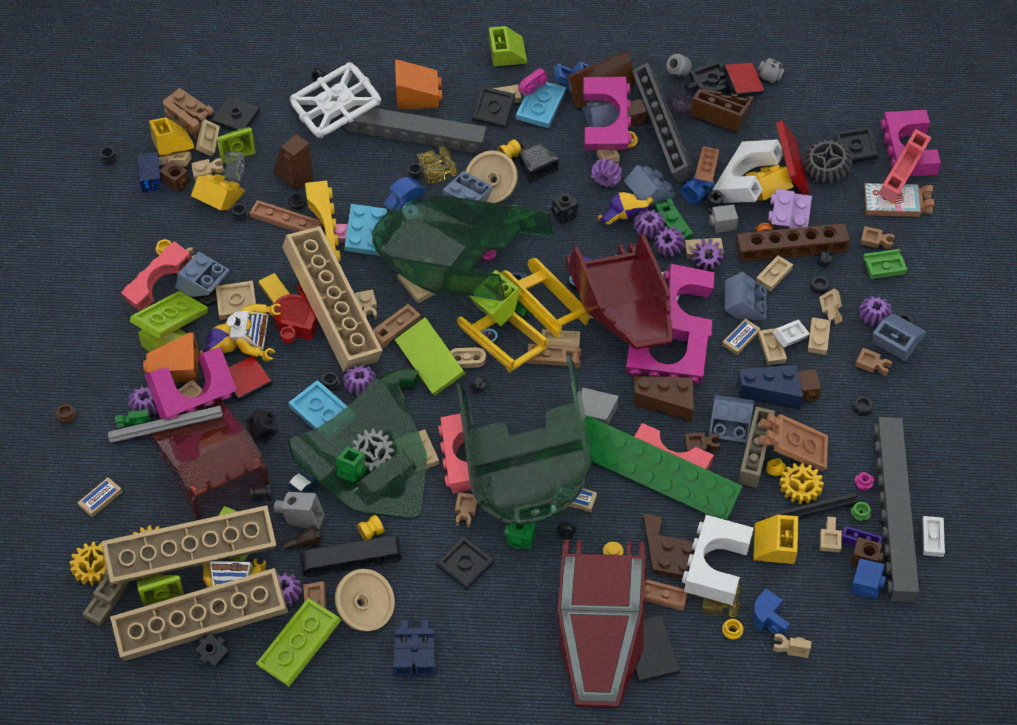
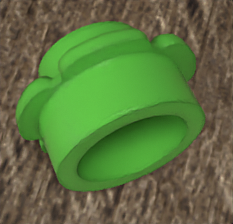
M858 502L851 509V514L858 521L868 520L871 516V509L865 502Z

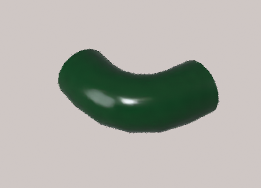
M413 369L390 371L378 380L371 396L376 402L386 404L390 401L396 389H416L420 373L418 370Z

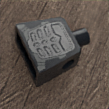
M525 141L520 145L522 150L519 152V164L529 183L559 170V158L543 143L538 142L530 145L528 141Z

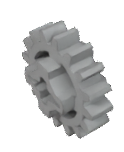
M372 429L369 434L367 430H364V436L358 434L359 440H353V444L356 446L353 449L365 453V460L373 461V463L365 461L366 470L369 468L370 472L373 473L374 468H377L380 472L382 465L386 468L388 467L387 460H393L390 454L395 453L394 449L390 448L393 446V442H388L389 436L385 435L383 437V431L381 430L378 434H376L375 429ZM372 439H378L382 442H375ZM370 444L375 449V458L373 454H371ZM382 453H385L384 457L380 460Z

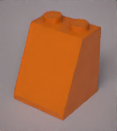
M395 60L397 110L439 108V101H442V90H438V88H442L441 77H438L437 70Z
M188 333L147 353L146 360L143 361L144 372L148 374L168 367L174 383L190 382L191 380L199 382L198 344L194 334Z

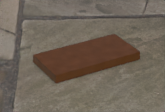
M628 51L567 75L574 108L578 109L585 106L587 102H591L583 101L584 77H626V83H629L630 86L636 84Z

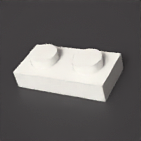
M799 319L781 326L773 332L783 347L806 339L810 335Z
M923 516V555L944 557V518Z

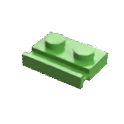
M900 249L867 253L863 256L870 279L903 275L907 272L903 257L900 255Z

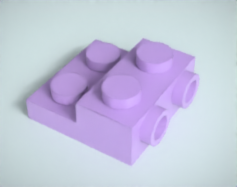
M776 189L775 194L772 193L770 204L774 206L773 211H769L768 222H771V226L776 229L808 227L812 196L794 194L795 191Z

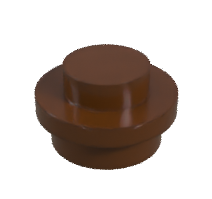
M63 404L57 409L56 417L62 423H69L75 419L76 411L71 405Z

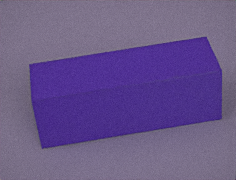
M845 526L841 543L855 546L858 537L881 543L882 536Z

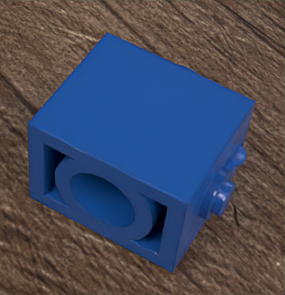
M860 559L853 580V593L877 599L880 588L884 589L886 582L884 564Z

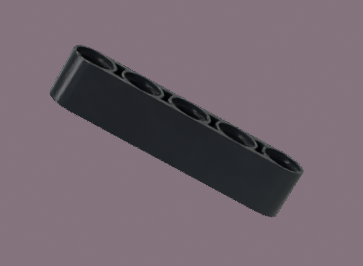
M396 536L311 549L300 554L302 574L306 577L390 564L402 559L399 539Z

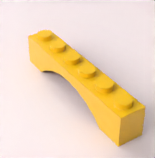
M327 181L305 183L308 208L321 221L325 229L326 238L337 260L341 261L340 251L335 249V246L339 245L338 235L333 233V230L337 229L336 219L331 217V214H335L334 203H330L329 198H333L332 187L328 188Z

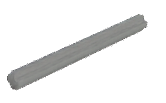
M220 406L178 415V418L172 420L165 418L109 431L108 439L111 443L217 419L223 416V411Z

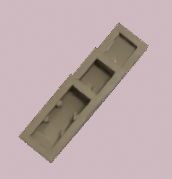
M107 569L104 572V579L93 592V600L82 613L85 619L99 626L104 623L129 583L127 581L110 585Z

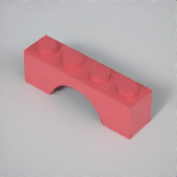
M915 129L878 193L879 195L895 202L932 137Z
M175 241L167 246L121 292L126 302L139 312L149 307L155 301L152 290L156 281L167 274H178L192 259L190 253Z
M464 413L441 417V425L438 428L440 437H443L444 441L440 444L442 453H445L446 457L443 459L444 469L448 472V475H445L446 486L451 488L453 494L475 490V475L471 463L456 457L459 447L470 439Z
M642 423L634 436L707 470H710L712 466L713 454L697 447L688 452H673L662 444L660 431Z

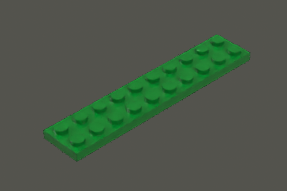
M566 405L562 406L547 440L573 453H582L583 457L712 517L727 521L743 488L741 484Z

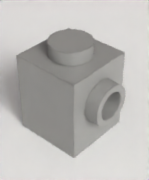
M734 205L712 208V215H709L710 226L714 227L715 233L737 229L738 216Z

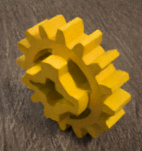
M794 463L792 469L787 466L786 471L782 472L779 485H781L780 491L785 492V498L791 497L792 503L798 500L800 505L802 501L809 504L811 499L816 501L817 496L821 495L824 482H821L822 475H817V469L812 471V465L806 468L804 463H801L800 467Z
M92 542L89 547L85 543L84 549L77 548L78 554L71 555L73 559L70 561L71 572L77 581L81 580L84 585L87 581H90L91 586H93L95 581H98L99 584L102 582L101 579L105 577L104 572L107 568L102 543L96 546L95 542Z

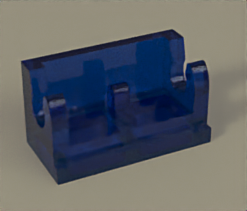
M158 152L138 154L142 193L160 188L159 184L151 185L152 183L161 182Z

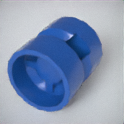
M694 175L681 187V194L686 201L696 205L705 195L712 191L714 181L709 182L695 179Z

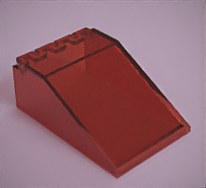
M220 398L214 400V404L198 407L196 411L220 406L223 411L221 418L150 434L196 520L201 519L195 497L208 492V485L212 489L227 483V476L232 481L245 475V468L249 472L256 470L264 485L269 482L267 467L256 444L247 430Z

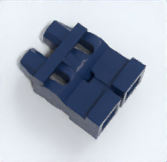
M409 620L399 621L398 628H395L394 676H413V667L416 668V676H435L434 629L431 627L430 620L419 621V628H411V621Z

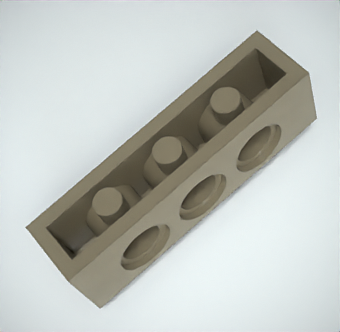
M760 407L755 409L738 484L754 488L758 487L767 445L759 443V436H766V431L771 430L760 427V420L762 418L767 420L769 413L775 415L773 410Z

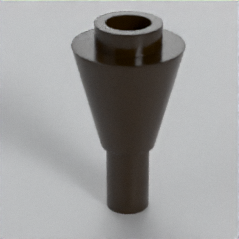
M312 526L295 539L284 542V547L288 550L297 546L320 545L319 541L322 540L320 531Z

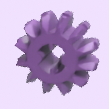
M599 158L592 167L591 177L595 179V183H600V186L605 185L606 188L609 186L614 187L621 179L622 168L619 167V163H614L613 159L610 161L607 158L604 160Z
M648 209L645 212L640 211L634 218V231H637V235H645V237H650L651 240L653 236H659L658 230L664 231L665 222L664 218L661 217V212L655 213V210L648 211Z
M665 226L663 232L658 230L659 236H654L656 241L654 247L657 248V252L660 255L663 254L666 258L669 254L671 257H674L676 252L681 254L680 248H685L683 243L685 237L682 235L681 230H676L673 226L670 229Z
M702 239V246L696 243L695 246L698 250H692L693 254H697L692 260H699L696 266L699 267L703 264V270H706L708 265L711 270L714 269V264L720 265L717 258L723 259L722 255H718V252H722L723 249H716L719 243L715 242L712 245V239H709L707 243L705 239ZM710 250L711 252L709 255L711 256V258L705 259L706 254L704 253V251Z
M871 295L869 299L865 298L859 309L860 319H863L865 324L870 323L871 327L874 325L879 326L884 318L892 315L891 304L887 303L886 299L881 300L879 296L874 298Z
M363 364L360 367L354 365L353 369H348L347 374H344V387L346 390H349L350 395L356 393L357 397L360 394L366 396L367 392H372L373 387L376 385V374L374 371H371L370 366L364 368Z
M141 385L139 390L134 388L133 393L129 394L128 404L132 411L148 409L149 416L151 413L157 415L158 411L148 386L144 388Z
M286 572L283 576L278 574L285 602L292 607V601L298 602L299 596L302 594L301 583L299 580H296L294 574L289 577Z

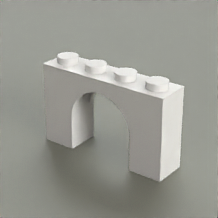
M746 141L740 144L712 189L723 193L724 199L721 203L756 202L763 189L756 176L743 175L758 166L778 165L784 155L779 141Z
M706 515L704 522H700L697 534H700L699 539H694L692 550H695L694 555L690 554L687 566L690 567L689 572L685 571L682 583H685L684 592L733 605L740 577L714 570L706 563L704 556L715 549H725L747 555L754 528Z

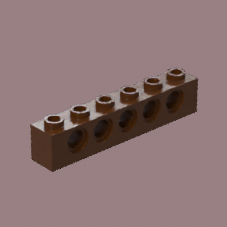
M843 223L752 233L745 232L737 234L735 247L740 263L775 259L777 256L791 258L820 255L821 250H829V254L847 252L850 239L846 225Z

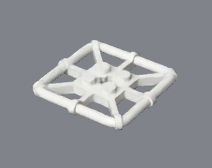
M352 62L346 63V65L341 66L324 77L317 78V81L292 94L289 99L293 108L298 113L299 119L307 125L317 138H323V136L344 124L353 122V119L379 105L381 102V98L370 84L369 78L365 77ZM344 73L340 83L335 84L331 88L326 85V83ZM354 73L360 82L348 88L347 84ZM319 87H322L324 92L316 97H303ZM365 88L371 95V97L354 96ZM300 105H317V107L309 112H305ZM356 105H363L351 113L347 112V110ZM323 113L324 118L320 126L316 127L312 119ZM343 114L344 117L329 125L333 118Z

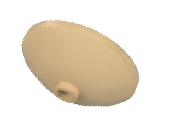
M486 151L477 155L466 169V173L493 186V190L485 204H496L505 200L511 195L517 184L518 174L514 162L506 154L499 151ZM493 178H497L495 183H492Z
M358 569L348 573L339 582L335 593V604L340 617L348 626L358 631L368 632L379 629L389 621L393 614L395 605L393 590L388 581L381 574L373 570ZM357 600L361 601V606L358 605Z

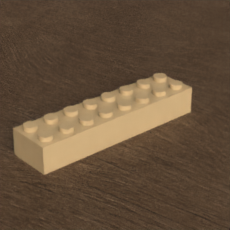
M321 226L286 235L282 248L343 372L353 369L354 365L360 367L362 364L365 366L378 362L383 350Z
M267 505L102 541L110 585L208 564L210 561H221L274 549L276 546Z
M273 568L114 615L110 618L120 658L127 661L201 639L205 635H214L288 613L278 573Z

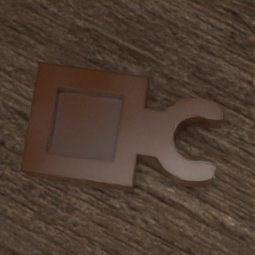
M685 433L686 452L695 447L707 451V448L713 451L720 449V443H713V441H718V434L705 437V433Z

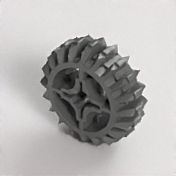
M833 138L830 141L824 139L823 142L818 140L817 145L812 144L811 148H807L804 156L806 172L810 174L811 179L815 178L817 182L820 180L823 183L829 181L831 184L833 180L839 182L840 177L845 178L852 167V155L849 148H846L845 143L841 144L839 140L834 142Z

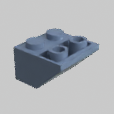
M591 101L586 103L587 106L582 107L589 127L612 125L619 117L616 107L607 101Z
M637 165L624 180L639 200H646L648 197H652L654 204L657 202L662 203L665 199H672L676 196V193L672 190L673 186L662 178L663 174L657 169H650L648 166Z
M463 171L443 189L441 206L472 221L482 211L493 190V186Z
M198 252L178 273L175 288L190 297L209 295L227 276L230 270Z
M744 272L725 280V311L736 319L766 320V289Z
M892 314L884 318L873 332V344L906 362L925 336L926 331L896 314Z
M715 395L709 436L718 434L719 439L747 443L754 405L753 400Z

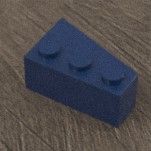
M796 365L739 369L737 387L740 398L763 403L764 401L776 403L778 406L784 404L794 406V409L800 410L803 394Z

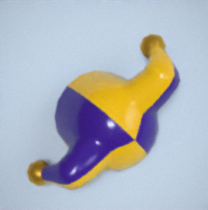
M620 192L609 202L610 210L605 215H598L597 221L609 225L617 219H628L638 211L647 210L650 204H653L654 199L648 197L646 200H637L635 194Z
M227 322L217 325L208 332L206 336L207 346L204 350L199 351L198 355L221 347L223 353L232 352L237 348L236 342L230 338L231 327L228 326Z

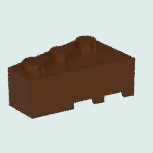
M699 89L692 99L690 115L738 132L751 113L754 97L748 96V99L737 97V94L725 96L721 95V92Z
M296 134L280 147L273 173L284 180L289 187H293L297 191L303 188L305 183L313 180L309 143Z
M634 376L633 405L657 412V410L665 412L671 417L685 418L687 422L692 423L694 412L693 378Z

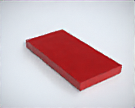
M781 120L776 125L789 177L802 194H809L810 190L797 139Z

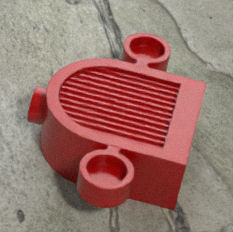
M301 284L298 286L299 295L287 294L278 298L274 303L281 305V307H274V312L281 314L273 316L274 325L280 332L281 340L284 343H292L296 337L313 340L319 324Z

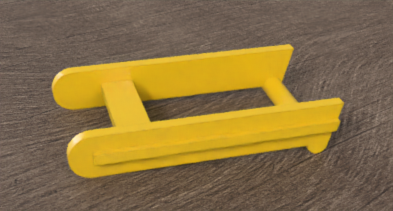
M532 258L528 261V267L533 274L521 280H517L507 270L500 273L520 289L518 300L557 339L560 338L562 325L578 318L584 325L588 324L590 315L586 313L583 304L537 258ZM543 283L572 313L556 319L527 289Z
M515 312L508 321L538 345L515 361L481 333L496 323L490 317L485 316L472 325L462 316L457 318L459 327L502 363L508 372H512L547 349L549 342L547 338Z

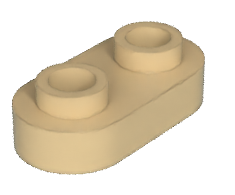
M455 348L450 351L456 360H460L457 362L461 368H478L486 363V352L481 348Z

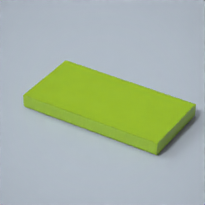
M178 291L132 315L130 322L156 338L161 339L207 314L208 307L185 293Z
M426 317L395 339L415 370L419 371L420 377L434 396L465 374Z
M308 598L257 661L256 665L289 687L341 622V619Z

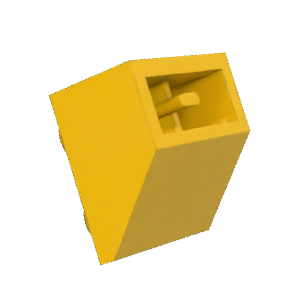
M165 117L149 121L152 141L159 155H170L173 152H185L194 148L187 130L169 118Z
M771 165L761 167L759 172L753 171L746 174V176H756L763 189L757 200L764 201L771 198L772 193L775 194L776 189L788 190L794 187L787 167H780L779 165L771 167Z
M206 174L205 176L197 177L191 196L219 210H230L243 195L245 189L239 187L240 184L237 182L224 180L225 177L215 174L213 176Z
M775 515L756 522L754 527L753 560L794 564L798 544V516Z

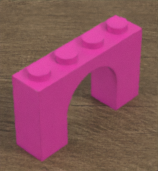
M626 77L583 78V101L602 100L610 102L616 107L619 114L617 121L610 126L585 127L584 150H627L628 144H631V133H628V127H631V116H627V110H630V100H627V94H630V84L626 83Z
M927 110L885 112L880 126L881 130H884V142L888 145L887 155L891 157V170L905 148L900 142V138L912 135L915 129L927 135L930 125ZM924 150L910 176L938 175L941 165L938 150Z
M671 264L669 269L664 271L663 277L670 290L672 339L688 342L689 331L707 333L709 341L712 333V320L685 313L677 303V296L692 294L708 298L714 288V272Z
M689 331L687 352L679 362L674 364H662L656 361L651 356L649 347L635 350L629 345L626 373L633 377L641 375L648 377L693 378V384L702 383L708 334Z
M221 347L197 355L205 376V385L202 392L195 398L186 397L177 390L168 367L144 375L161 419L168 418V420L178 418V413L180 412L191 413L196 411V406L203 404V407L214 404V399L219 397L221 400L232 397L231 393L237 390Z

